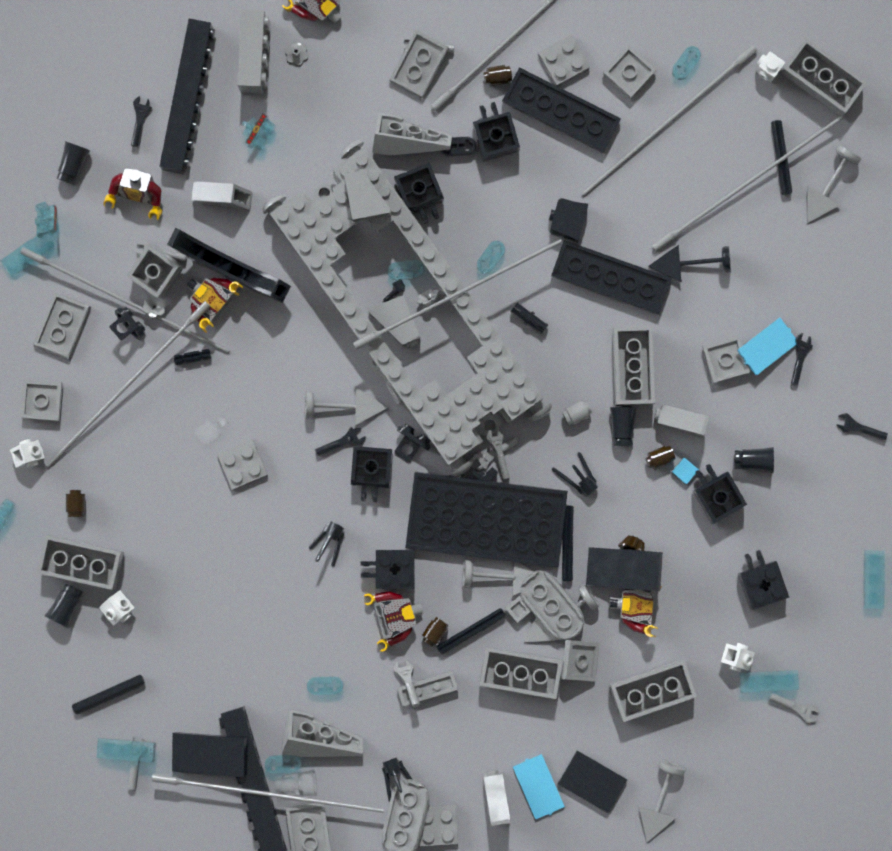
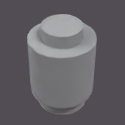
M582 400L565 408L566 410L562 412L568 426L576 425L590 418L589 414L592 413L587 402L583 403Z

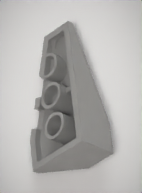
M379 113L372 153L393 156L449 150L452 135L433 128L426 130L419 127V123L416 122L412 124L404 122L403 117Z
M289 709L282 740V754L298 757L363 755V738L344 729L338 730L331 727L327 721L323 723L314 719V715Z

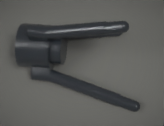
M578 452V456L588 476L584 477L575 465H572V468L581 479L578 483L580 486L556 468H552L553 472L573 486L580 494L584 493L588 496L598 488L597 480L593 477L581 452Z
M332 521L329 525L326 524L323 531L309 546L312 549L324 535L327 536L315 559L316 562L320 560L331 539L336 541L338 538L331 566H335L341 541L345 535L342 533L344 530L342 526Z
M397 757L383 762L384 768L382 770L389 802L391 799L389 776H393L399 793H402L401 784L397 776L400 773V769L407 779H412L402 760L398 761Z

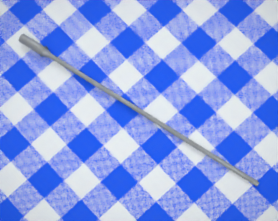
M549 0L455 87L447 89L431 107L437 111L452 96L454 97L456 90L554 0Z
M752 45L737 59H734V62L726 71L581 194L585 196L731 70L741 67V64L757 52V48Z
M840 116L678 230L670 231L669 234L652 245L653 249L658 251L676 239L680 232L837 124L843 117Z
M561 239L381 331H373V333L354 342V347L357 350L378 340L384 333L561 244Z
M25 247L20 251V254L40 263V265H49L143 311L141 306L51 263L45 256L43 257ZM157 315L155 317L179 330L182 328V326L162 316ZM188 329L183 331L226 353L229 352V349Z
M206 301L190 317L188 316L184 326L46 464L48 468L188 326L193 323L195 324L210 307Z
M158 774L152 775V782L172 784L175 786L179 784H186L381 813L384 812V809L186 781L178 778L177 776L172 777Z

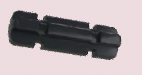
M203 349L201 352L198 350L184 353V355L177 354L173 357L175 365H182L184 362L187 364L201 361V359L208 360L211 359V351Z

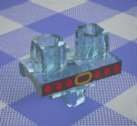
M262 113L257 123V120L253 117L249 123L246 121L242 123L246 128L243 134L245 136L249 135L245 143L251 149L255 147L263 150L267 140L260 137L261 132L265 131L271 135L276 128V125L268 119V116Z
M46 202L36 204V235L42 238L47 233L48 235L57 233L59 231L57 207L55 205L48 206Z

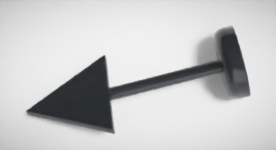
M677 245L648 267L682 282L680 266L722 262L723 271L731 272L729 246H724L721 258L680 261L679 245Z

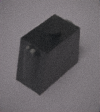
M560 198L556 209H551L549 221H552L550 234L578 243L588 204Z

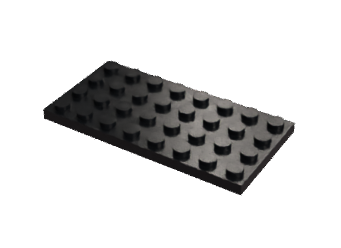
M415 471L405 548L558 567L568 491Z

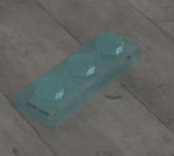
M864 550V608L884 609L885 551Z
M798 670L739 673L741 693L799 690Z
M98 738L96 758L153 763L155 762L156 743Z

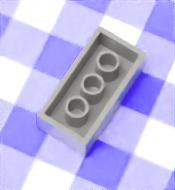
M241 9L237 82L241 93L264 94V89H267L268 78L266 77L265 70H268L269 64L266 51H269L267 33H270L269 16H266L264 10Z
M805 38L780 72L784 77L842 117L868 83L807 38Z
M653 327L613 328L615 406L654 405Z
M45 535L37 573L116 590L124 552Z
M486 647L479 686L556 699L563 660Z
M683 659L609 684L623 722L697 697L685 660Z

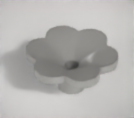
M292 42L285 49L287 61L295 65H301L303 61L307 60L306 45Z
M437 289L426 290L425 293H421L418 296L417 303L425 306L435 304L439 291Z
M152 295L144 299L142 310L150 318H155L157 315L162 316L165 312L166 302Z

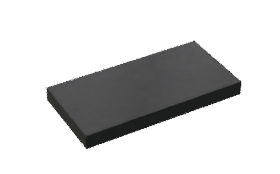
M589 547L586 586L660 591L663 552Z
M184 732L172 733L173 772L234 777L246 776L247 737Z

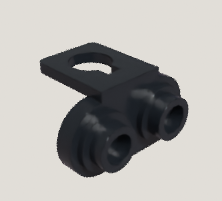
M127 307L117 308L115 315L118 319L109 326L112 332L121 341L130 334L138 340L143 338L145 331L143 324L139 321L135 322L132 318V312ZM122 323L127 328V332L120 333L117 330V325Z
M405 423L404 426L397 428V431L404 435V437L395 449V453L410 462L420 447L429 451L431 440L422 434L420 437H415L413 433L415 429ZM410 441L413 442L412 453L409 455L403 454L402 446Z

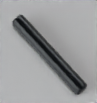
M781 120L771 122L777 160L787 154ZM786 158L777 165L782 195L792 193L788 158Z
M566 505L563 525V581L573 580L574 507L571 505Z
M497 609L437 646L439 653L442 655L505 618L506 615L503 609Z
M142 675L130 678L74 703L72 709L76 715L143 686L145 684Z

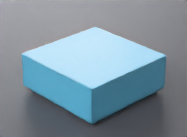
M684 457L673 469L672 473L687 484L699 469Z

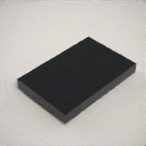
M576 750L558 784L609 813L627 779Z

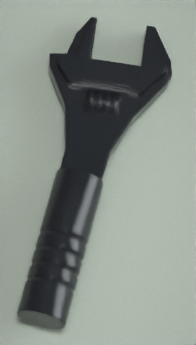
M140 96L133 101L136 123L131 141L132 147H138L143 120L152 109L149 99H147L146 105L139 104Z
M800 333L795 339L797 359L791 379V384L798 385L804 358L813 347L811 336L808 337L807 342L801 340L803 333Z
M848 413L838 416L845 418L844 426L837 424L843 430V433L860 431L883 440L887 438L888 433L859 424Z
M351 427L341 439L315 449L317 456H320L342 445L362 444L366 436L358 439L355 432L361 428L353 429Z

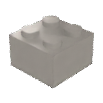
M148 244L127 277L156 298H164L184 266L157 246Z

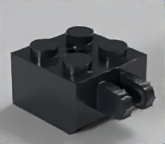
M492 102L490 106L494 116L487 118L486 109L482 105L479 106L482 119L473 122V129L483 162L520 151V144L510 111L498 114L495 102ZM494 133L501 135L498 140L492 138Z
M430 162L394 176L401 198L412 214L420 212L422 220L426 224L428 223V217L424 209L430 207L435 220L439 218L435 205L444 202V197ZM416 186L424 187L421 193L415 192Z
M353 446L351 485L362 486L361 501L365 502L367 497L366 487H374L372 493L373 502H377L378 487L390 488L392 449ZM371 462H374V465L377 466V469H374L373 472L370 473L369 469H366V467L369 466Z
M708 464L706 465V470L712 480L706 482L703 473L697 470L695 473L702 486L692 492L710 523L715 524L745 507L747 503L729 472L727 471L717 477L712 466ZM717 493L719 495L723 494L722 503L716 501Z
M376 550V561H361V566L363 567L376 566V573H361V578H376V589H415V550ZM393 564H398L397 567L401 568L397 575H393V572H390V567H393Z
M757 550L756 558L760 566L754 567L751 556L749 554L744 555L748 570L738 573V577L750 610L790 598L777 561L765 564L761 551ZM762 580L767 582L765 590L759 587V584H762Z

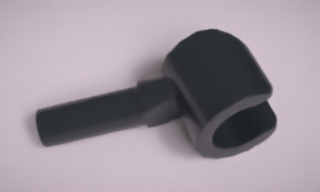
M397 280L392 284L394 290L383 299L384 302L389 301L394 295L405 289L402 280Z

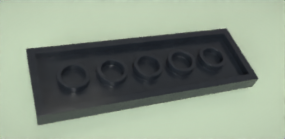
M520 67L502 100L503 103L602 153H604L621 118Z
M566 240L563 241L551 277L658 315L672 278Z

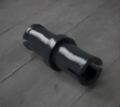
M519 302L510 311L522 319L525 325H530L540 334L548 326L547 323L534 315L535 312H530Z

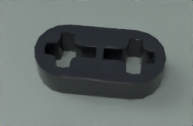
M452 137L451 146H457V148H451L450 152H447V150L440 151L445 156L471 155L476 149V143L471 137ZM469 141V144L473 145V147H470L467 151L465 147H459V145H465V142Z

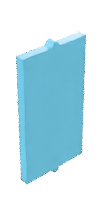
M779 317L737 351L744 359V364L748 365L756 376L796 345V338L791 333V328H788Z
M542 754L531 759L526 758L524 762L513 766L535 819L548 814L552 815V812L565 807Z

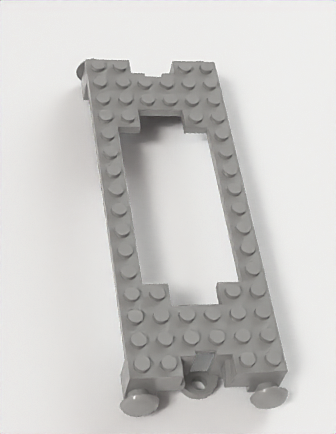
M361 140L349 143L342 150L341 159L347 157L348 159L335 167L333 173H331L337 185L332 183L319 185L314 190L313 201L306 192H300L283 204L287 197L278 195L268 200L262 209L263 214L270 212L276 225L284 233L358 339L377 330L331 267L332 264L346 255L336 241V238L359 223H353L344 178V174H347L348 170H363L391 210V216L369 220L377 233L394 222L447 297L465 288L365 147L361 149L365 143ZM327 189L330 195L324 199L319 196L320 191ZM468 291L451 299L450 302L482 345L481 348L467 357L477 371V374L448 395L444 393L436 380L419 391L381 336L378 340L364 346L434 444L448 467H452L454 472L449 475L452 477L462 476L472 467L473 459L466 462L463 456L483 442L479 435L487 436L488 431L484 427L486 421H493L495 429H500L502 424L501 415L509 424L521 414L529 411L532 416L528 420L536 422L544 418L552 408L551 403L544 406L542 403L543 396ZM495 429L492 431V435L496 434Z

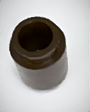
M510 66L489 67L483 73L485 84L488 83L490 87L508 84V81H512Z
M662 446L647 453L648 457L645 458L648 467L654 470L672 464V461L676 460L670 446Z
M70 490V494H66V512H68V517H83V512H85V494H81V490Z
M435 617L423 632V641L431 647L434 644L438 646L448 631V624Z

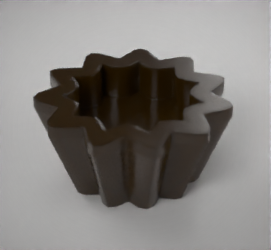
M628 535L618 544V547L623 550L644 551L645 543L638 537Z

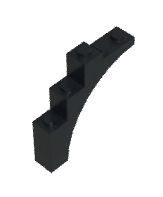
M174 229L167 243L169 247L185 255L195 263L281 303L284 302L291 288L289 284L279 278L238 261L180 229Z

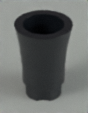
M65 141L58 169L59 173L56 179L74 185L91 150Z
M610 407L614 446H633L632 438H634V421L637 407Z
M774 447L742 449V451L735 450L734 469L774 473Z
M65 584L63 590L60 591L57 599L44 616L69 628L71 618L83 592Z

